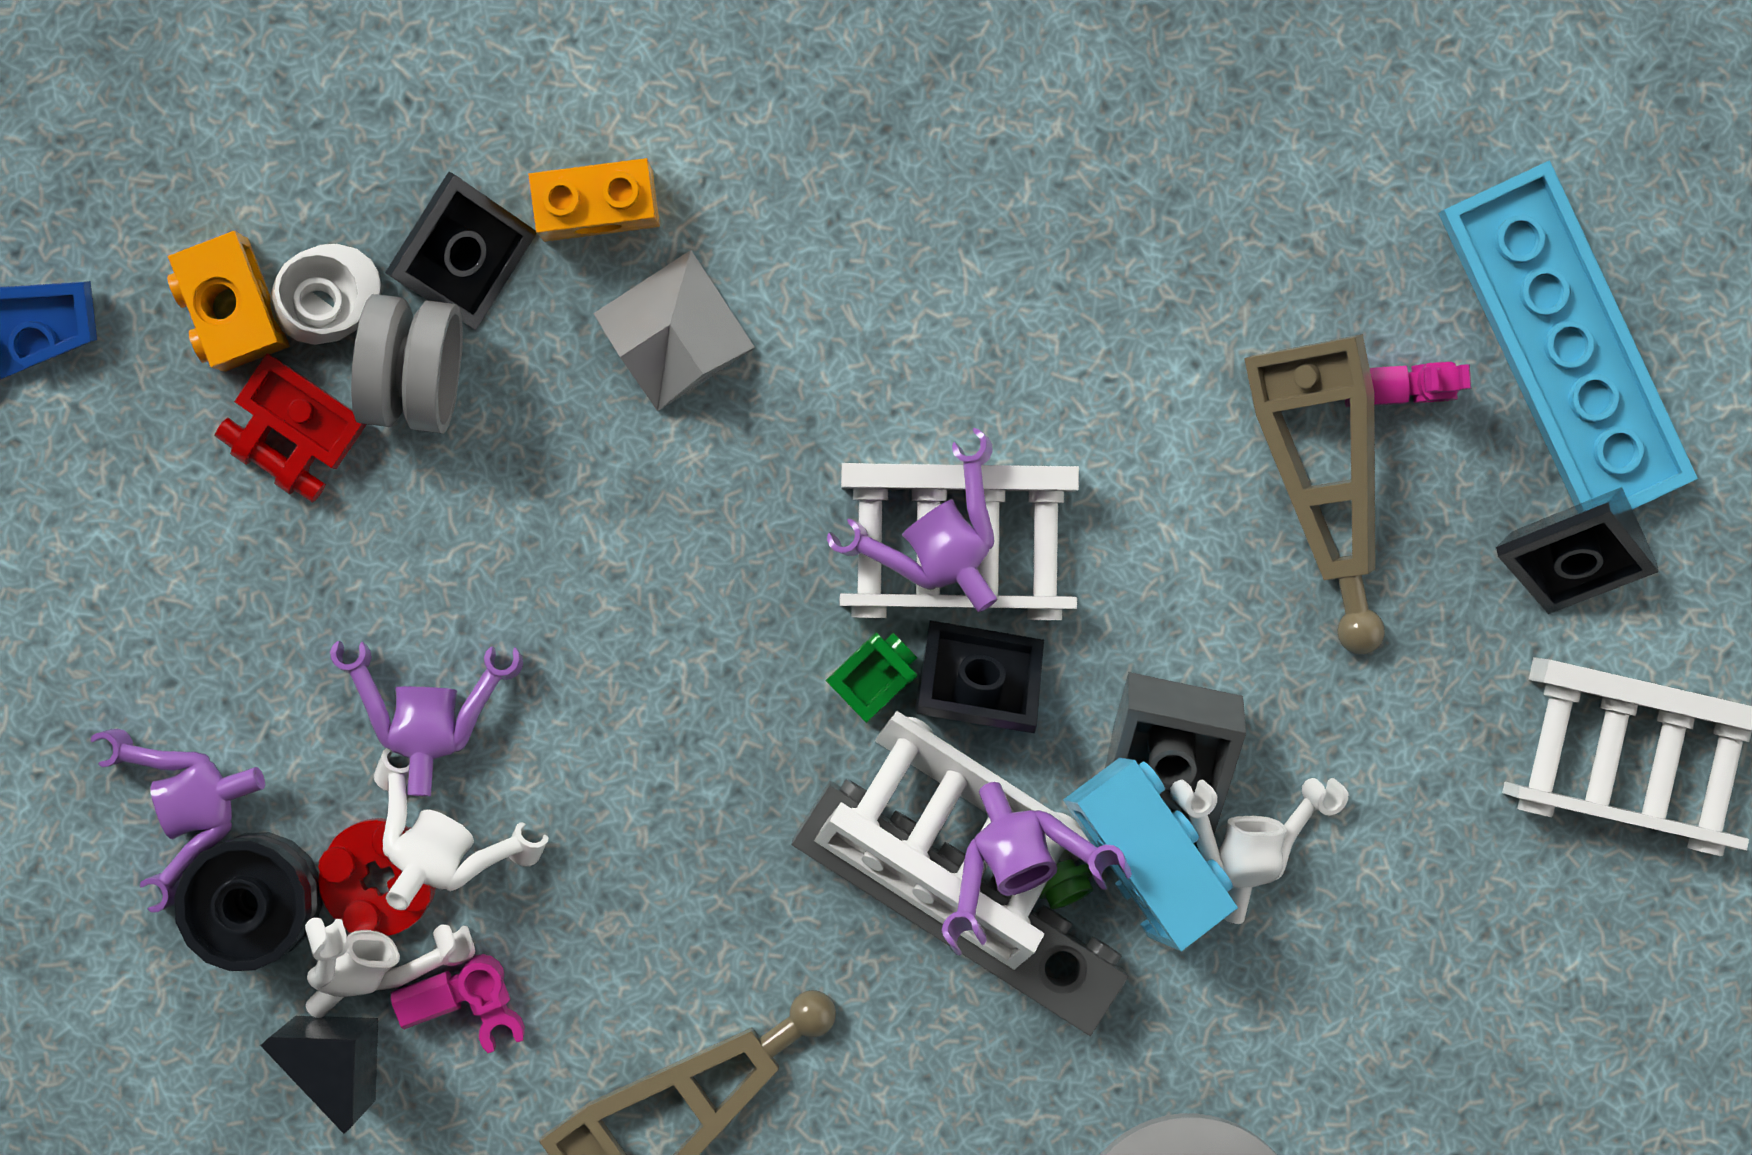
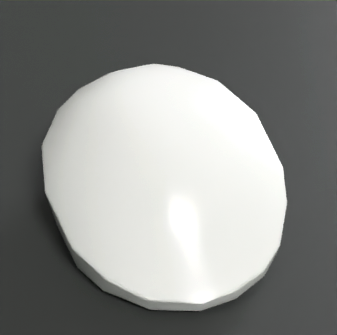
M324 244L300 252L284 263L275 279L270 293V308L273 318L282 332L296 341L314 345L339 341L358 329L364 305L371 294L381 295L382 284L379 272L370 258L358 249L348 246ZM323 291L329 294L334 301V307L313 292Z

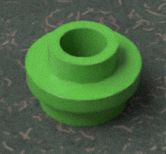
M1073 859L1057 863L1056 874L1047 881L1039 898L1047 899L1051 909L1062 908L1084 898L1093 891L1089 880L1092 876L1089 865L1076 866Z

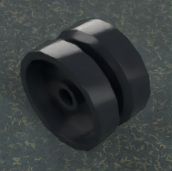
M270 832L243 833L201 852L183 871L174 895L175 922L186 945L205 963L227 971L257 970L279 960L288 952L298 947L307 937L306 923L312 918H318L323 906L318 882L319 873L312 858L294 841ZM247 890L255 895L258 908L248 904L246 900Z

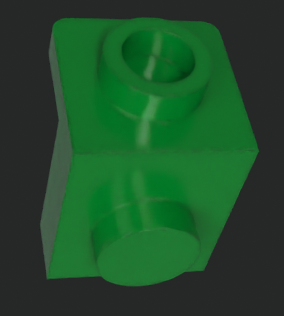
M876 631L826 679V682L867 723L906 684H910L918 676L910 667L917 657L894 633L884 640Z

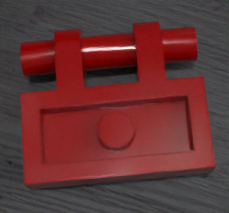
M267 353L234 401L253 415L245 428L230 418H226L219 425L214 436L232 448L230 454L245 465L253 462L275 477L274 484L289 495L295 491L313 503L321 495L326 484L309 473L311 464L317 458L330 468L337 469L367 424L357 423L351 408L273 355ZM272 428L297 445L289 458L265 443L266 437Z

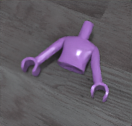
M973 428V432L980 439V449L972 456H965L963 449L957 443L953 442L952 445L954 455L963 462L966 503L972 526L963 518L955 502L948 500L921 517L902 534L915 550L921 566L905 554L868 537L866 529L860 523L851 519H847L855 532L853 542L843 547L840 540L833 533L829 532L827 535L829 546L834 551L846 556H855L862 553L896 571L916 585L928 590L958 583L978 613L986 610L998 600L977 570V567L987 556L989 549H992L994 545V533L986 507L981 465L985 464L992 454L990 439L979 429Z
M337 641L330 651L331 660L334 665L349 673L352 677L375 734L382 746L394 753L410 758L407 792L409 796H431L433 759L451 755L464 749L480 712L501 679L508 680L516 677L523 667V657L519 650L514 647L511 666L505 670L496 669L494 664L496 651L493 646L490 647L484 656V663L487 669L463 704L457 720H455L457 690L438 687H395L396 710L391 724L384 701L367 669L372 658L369 647L364 642H361L359 657L352 664H344L343 662L344 645L341 641Z
M118 728L96 733L91 737V742L107 739L113 746L111 758L98 763L101 767L128 762L160 770L174 771L185 769L173 777L153 781L151 784L152 802L159 823L166 836L172 840L192 831H206L191 839L162 873L141 881L140 887L154 884L161 889L162 901L147 908L152 913L159 912L175 904L174 895L183 871L201 852L212 848L231 830V800L264 789V775L258 767H254L223 778L216 765L210 761L209 756L206 754L161 751L133 746V740L130 735Z
M999 782L987 783L980 788L979 795L991 823L976 835L967 848L957 912L948 916L944 921L942 927L943 936L954 953L959 956L962 953L958 948L957 940L964 931L973 930L981 945L985 944L986 934L975 919L984 861L990 867L996 879L998 891L1005 896L1023 893L1051 879L1057 872V865L1048 851L1045 834L1057 844L1088 863L1096 883L1103 890L1107 889L1102 879V873L1106 867L1110 865L1121 866L1127 879L1132 875L1131 868L1118 847L1103 845L1097 848L1047 812L1041 810L1012 812Z

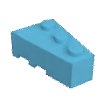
M1119 757L1064 798L1063 801L1091 844L1097 848L1103 845H1114L1124 854L1131 868L1132 875L1129 879L1125 876L1121 866L1110 865V867L1120 879L1115 884L1126 900L1132 897L1147 918L1140 924L1147 936L1174 949L1183 951L1238 909V906L1228 894V891L1233 888V884L1216 861L1210 859L1206 862L1194 845L1199 840V836L1190 821L1178 810L1172 813L1163 801L1160 794L1165 791V787L1155 771L1144 761L1138 765L1136 760Z

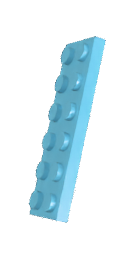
M1550 160L1439 212L1442 223L1574 506L1622 487L1633 510L1698 479Z

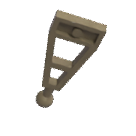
M1363 334L1246 357L1244 360L1256 417L1323 580H1339L1345 615L1341 618L1337 629L1339 641L1345 649L1354 654L1371 653L1381 645L1385 635V628L1381 618L1368 608L1362 575L1369 574L1375 570L1374 388ZM1350 399L1351 479L1311 486L1281 411ZM1352 500V555L1340 557L1319 505Z
M805 991L799 994L792 1002L789 1017L760 1038L751 1027L590 1101L544 1134L539 1142L548 1155H627L602 1119L674 1085L699 1119L701 1125L673 1155H700L779 1070V1065L773 1058L775 1055L801 1036L819 1037L826 1034L832 1028L836 1018L835 1005L830 997L821 991ZM745 1052L755 1068L716 1108L694 1076Z

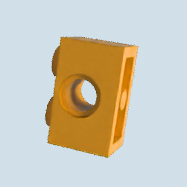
M647 158L528 173L536 233L544 242L660 227L653 169Z
M234 230L168 256L174 272L167 276L168 284L177 304L181 308H188L195 328L189 330V338L197 357L202 363L209 362L211 368L226 372L265 357L267 353L273 354L290 347L285 333L282 332L273 318L270 308V293L247 237ZM231 289L236 297V307L227 318L217 319L213 311L214 300L222 291Z

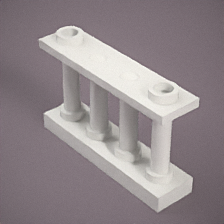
M842 463L841 489H853V500H859V523L866 529L868 537L882 543V501L888 500V489L912 490V501H917V520H919L928 512L941 505V501H947V490H965L963 465ZM981 465L984 496L994 533V545L992 549H989L987 556L977 567V570L998 599L989 608H1027L1028 620H1062L1063 609H1077V597L1057 596L1058 503H1064V492L1079 490V466ZM1005 491H1029V502L1035 503L1033 596L998 595L999 502H1005ZM862 553L858 554V594L840 593V606H852L851 617L887 618V606L974 607L966 595H940V588L928 590L916 585V594H881V563ZM917 556V563L921 566V563Z
M1533 657L1528 680L1546 684L1543 695L1549 696L1529 786L1510 782L1504 783L1502 793L1519 798L1517 809L1553 817L1555 807H1560L1689 837L1687 848L1717 856L1724 855L1725 846L1747 851L1748 838L1722 831L1743 741L1750 742L1752 706L1550 659ZM1581 692L1602 697L1600 708L1606 710L1585 800L1552 792L1573 702L1579 703ZM1638 705L1659 710L1657 721L1662 722L1642 813L1609 806L1629 716H1636ZM1695 719L1716 723L1713 734L1719 736L1698 826L1666 819L1686 728L1693 729Z
M898 711L891 717L875 740V742L891 752L858 807L850 808L841 802L824 823L814 840L942 924L948 916L957 912L964 861L957 873H950L930 860L928 851L960 796L987 813L979 795V790L987 783L999 782L1012 812L1028 810L1047 812L1088 841L1073 818L1063 813L1053 812L934 735L932 729L923 721L913 717H906ZM911 764L940 784L907 841H901L882 829L877 820ZM988 817L987 821L985 822V824H984L983 828L981 829V831H982L988 824L991 823L989 817ZM1045 834L1048 851L1056 864L1059 860L1062 862L1073 859L1075 862L1079 859ZM984 861V867H983V874H982V876L984 875V873H985V871H986V869H987V867H988V865H987V863H986L985 861ZM1047 881L1031 890L1012 895L1007 905H1000L979 891L975 919L986 934V942L984 945H981L973 930L964 931L960 935L1015 970L1035 953L1045 934L1031 925L1028 916Z

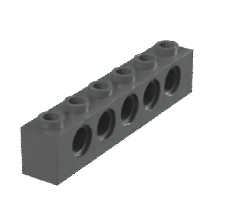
M845 779L841 787L830 780L792 838L791 845L950 946L943 936L942 923L814 841L824 823L841 802L850 808H857L867 790L849 779ZM895 810L891 818L881 813L877 820L882 829L901 841H907L917 824L914 820ZM944 842L940 850L931 846L928 851L930 860L950 873L958 872L966 855L947 842ZM994 875L989 882L984 878L981 879V893L1000 905H1007L1012 895L1005 896L998 891ZM1045 905L1041 907L1038 913L1032 910L1028 916L1031 925L1045 934L1035 953L1015 970L961 935L958 937L957 945L962 955L1090 1037L1129 977L1125 970L1117 964L1122 957L1120 953L1093 936L1088 944L1083 943L1068 933L1073 924ZM1058 951L1070 952L1076 958L1074 970L1064 978H1053L1045 973L1047 959Z

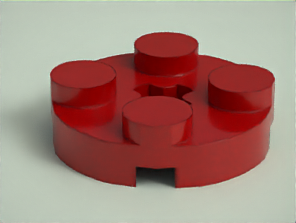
M367 819L346 828L334 838L329 848L319 859L318 868L320 873L318 882L322 900L335 920L342 919L344 927L350 933L359 930H371L390 936L402 932L415 924L425 914L435 895L436 888L423 884L405 910H397L387 902V892L380 893L377 887L368 888L366 886L364 878L370 873L368 867L370 862L376 861L381 869L390 866L393 870L394 877L387 881L389 891L402 873L383 852V836L387 819ZM405 826L402 834L411 829V827Z

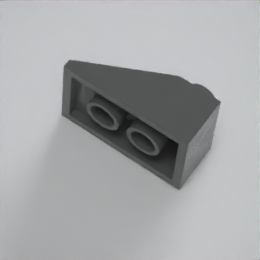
M1128 672L1114 722L1105 768L1119 757L1136 760L1138 765L1143 761L1146 762L1155 771L1165 787V791L1160 796L1172 813L1176 810L1180 811L1189 821V814L1172 799L1170 788L1174 782L1184 780L1191 786L1194 793L1197 782L1203 779L1217 794L1216 806L1208 814L1215 835L1246 736L1243 696Z

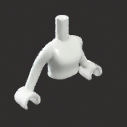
M387 748L383 750L374 773L376 784L389 792L388 816L383 836V852L402 871L386 895V900L390 906L397 910H405L423 884L438 889H447V891L456 890L484 869L507 857L521 866H531L539 861L549 838L547 835H543L540 842H528L521 835L526 825L523 822L517 824L511 838L475 852L461 865V859L472 847L474 839L472 834L463 825L446 815L433 810H423L419 813L413 827L402 834L407 819L406 786L408 784L409 765L405 768L392 766L389 763L392 751Z
M1315 778L1306 780L1302 785V794L1305 799L1284 825L1280 821L1262 816H1236L1229 818L1225 839L1219 850L1208 814L1213 811L1217 803V794L1214 789L1203 779L1197 782L1194 793L1191 786L1184 780H1178L1173 783L1170 788V795L1189 814L1190 822L1199 836V840L1196 841L1198 851L1206 862L1210 859L1216 861L1233 884V888L1228 891V894L1238 906V909L1224 918L1225 921L1234 924L1243 923L1252 888L1271 883L1283 875L1295 839L1317 809L1324 815L1331 816L1339 813L1346 806L1349 794L1345 787L1335 778L1328 780L1326 789Z
M321 918L310 919L305 925V930L313 957L318 961L316 966L308 972L307 980L317 991L307 1000L306 1009L311 1016L322 1018L344 997L369 994L376 990L397 988L443 964L455 966L469 961L475 954V947L468 926H462L455 933H452L449 925L438 926L433 932L437 946L436 949L407 964L392 968L399 962L400 955L393 940L385 934L371 930H359L347 936L342 919H336L334 923L327 927L324 926Z

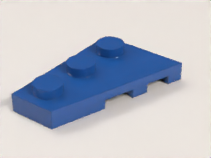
M91 281L0 287V380L97 340Z

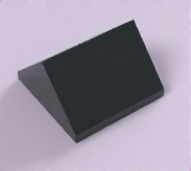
M448 172L385 274L428 301L458 305L462 315V322L476 330L537 233L532 227L461 178Z
M1622 487L1512 531L1496 547L1500 560L1548 614L1659 572L1657 562Z
M930 620L915 703L916 713L1035 734L1038 719L1044 639Z
M295 1016L260 1045L343 1134L359 1120L376 1100L378 1018L329 1016L315 1018L313 1016Z

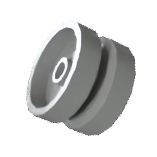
M371 294L366 300L360 316L352 362V410L357 423L392 427L403 412L407 424L412 430L440 434L446 432L455 408L462 358L463 325L458 305L425 301L413 317L411 308L404 298Z

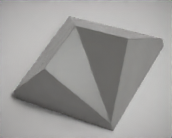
M692 250L593 313L619 357L657 411H660L755 349Z

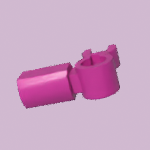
M1453 362L1426 363L1411 366L1412 372H1408L1407 366L1370 368L1374 388V406L1405 404L1409 402L1410 396H1413V403L1458 400L1457 393L1460 390L1472 389L1470 364L1456 366ZM1345 399L1346 407H1350V399Z
M485 954L475 955L464 964L461 972L451 976V973L446 971L391 992L393 1009L401 1028L404 1030L461 1008V1002L467 1001L473 1015H480L482 1024L479 1029V1041L487 1053L495 1051L496 1042L491 1030L497 1025L509 1027L516 1043L524 1039L525 1026L522 1018L515 1011L508 1009L506 1005L510 1001V996L504 983L503 967L492 956Z

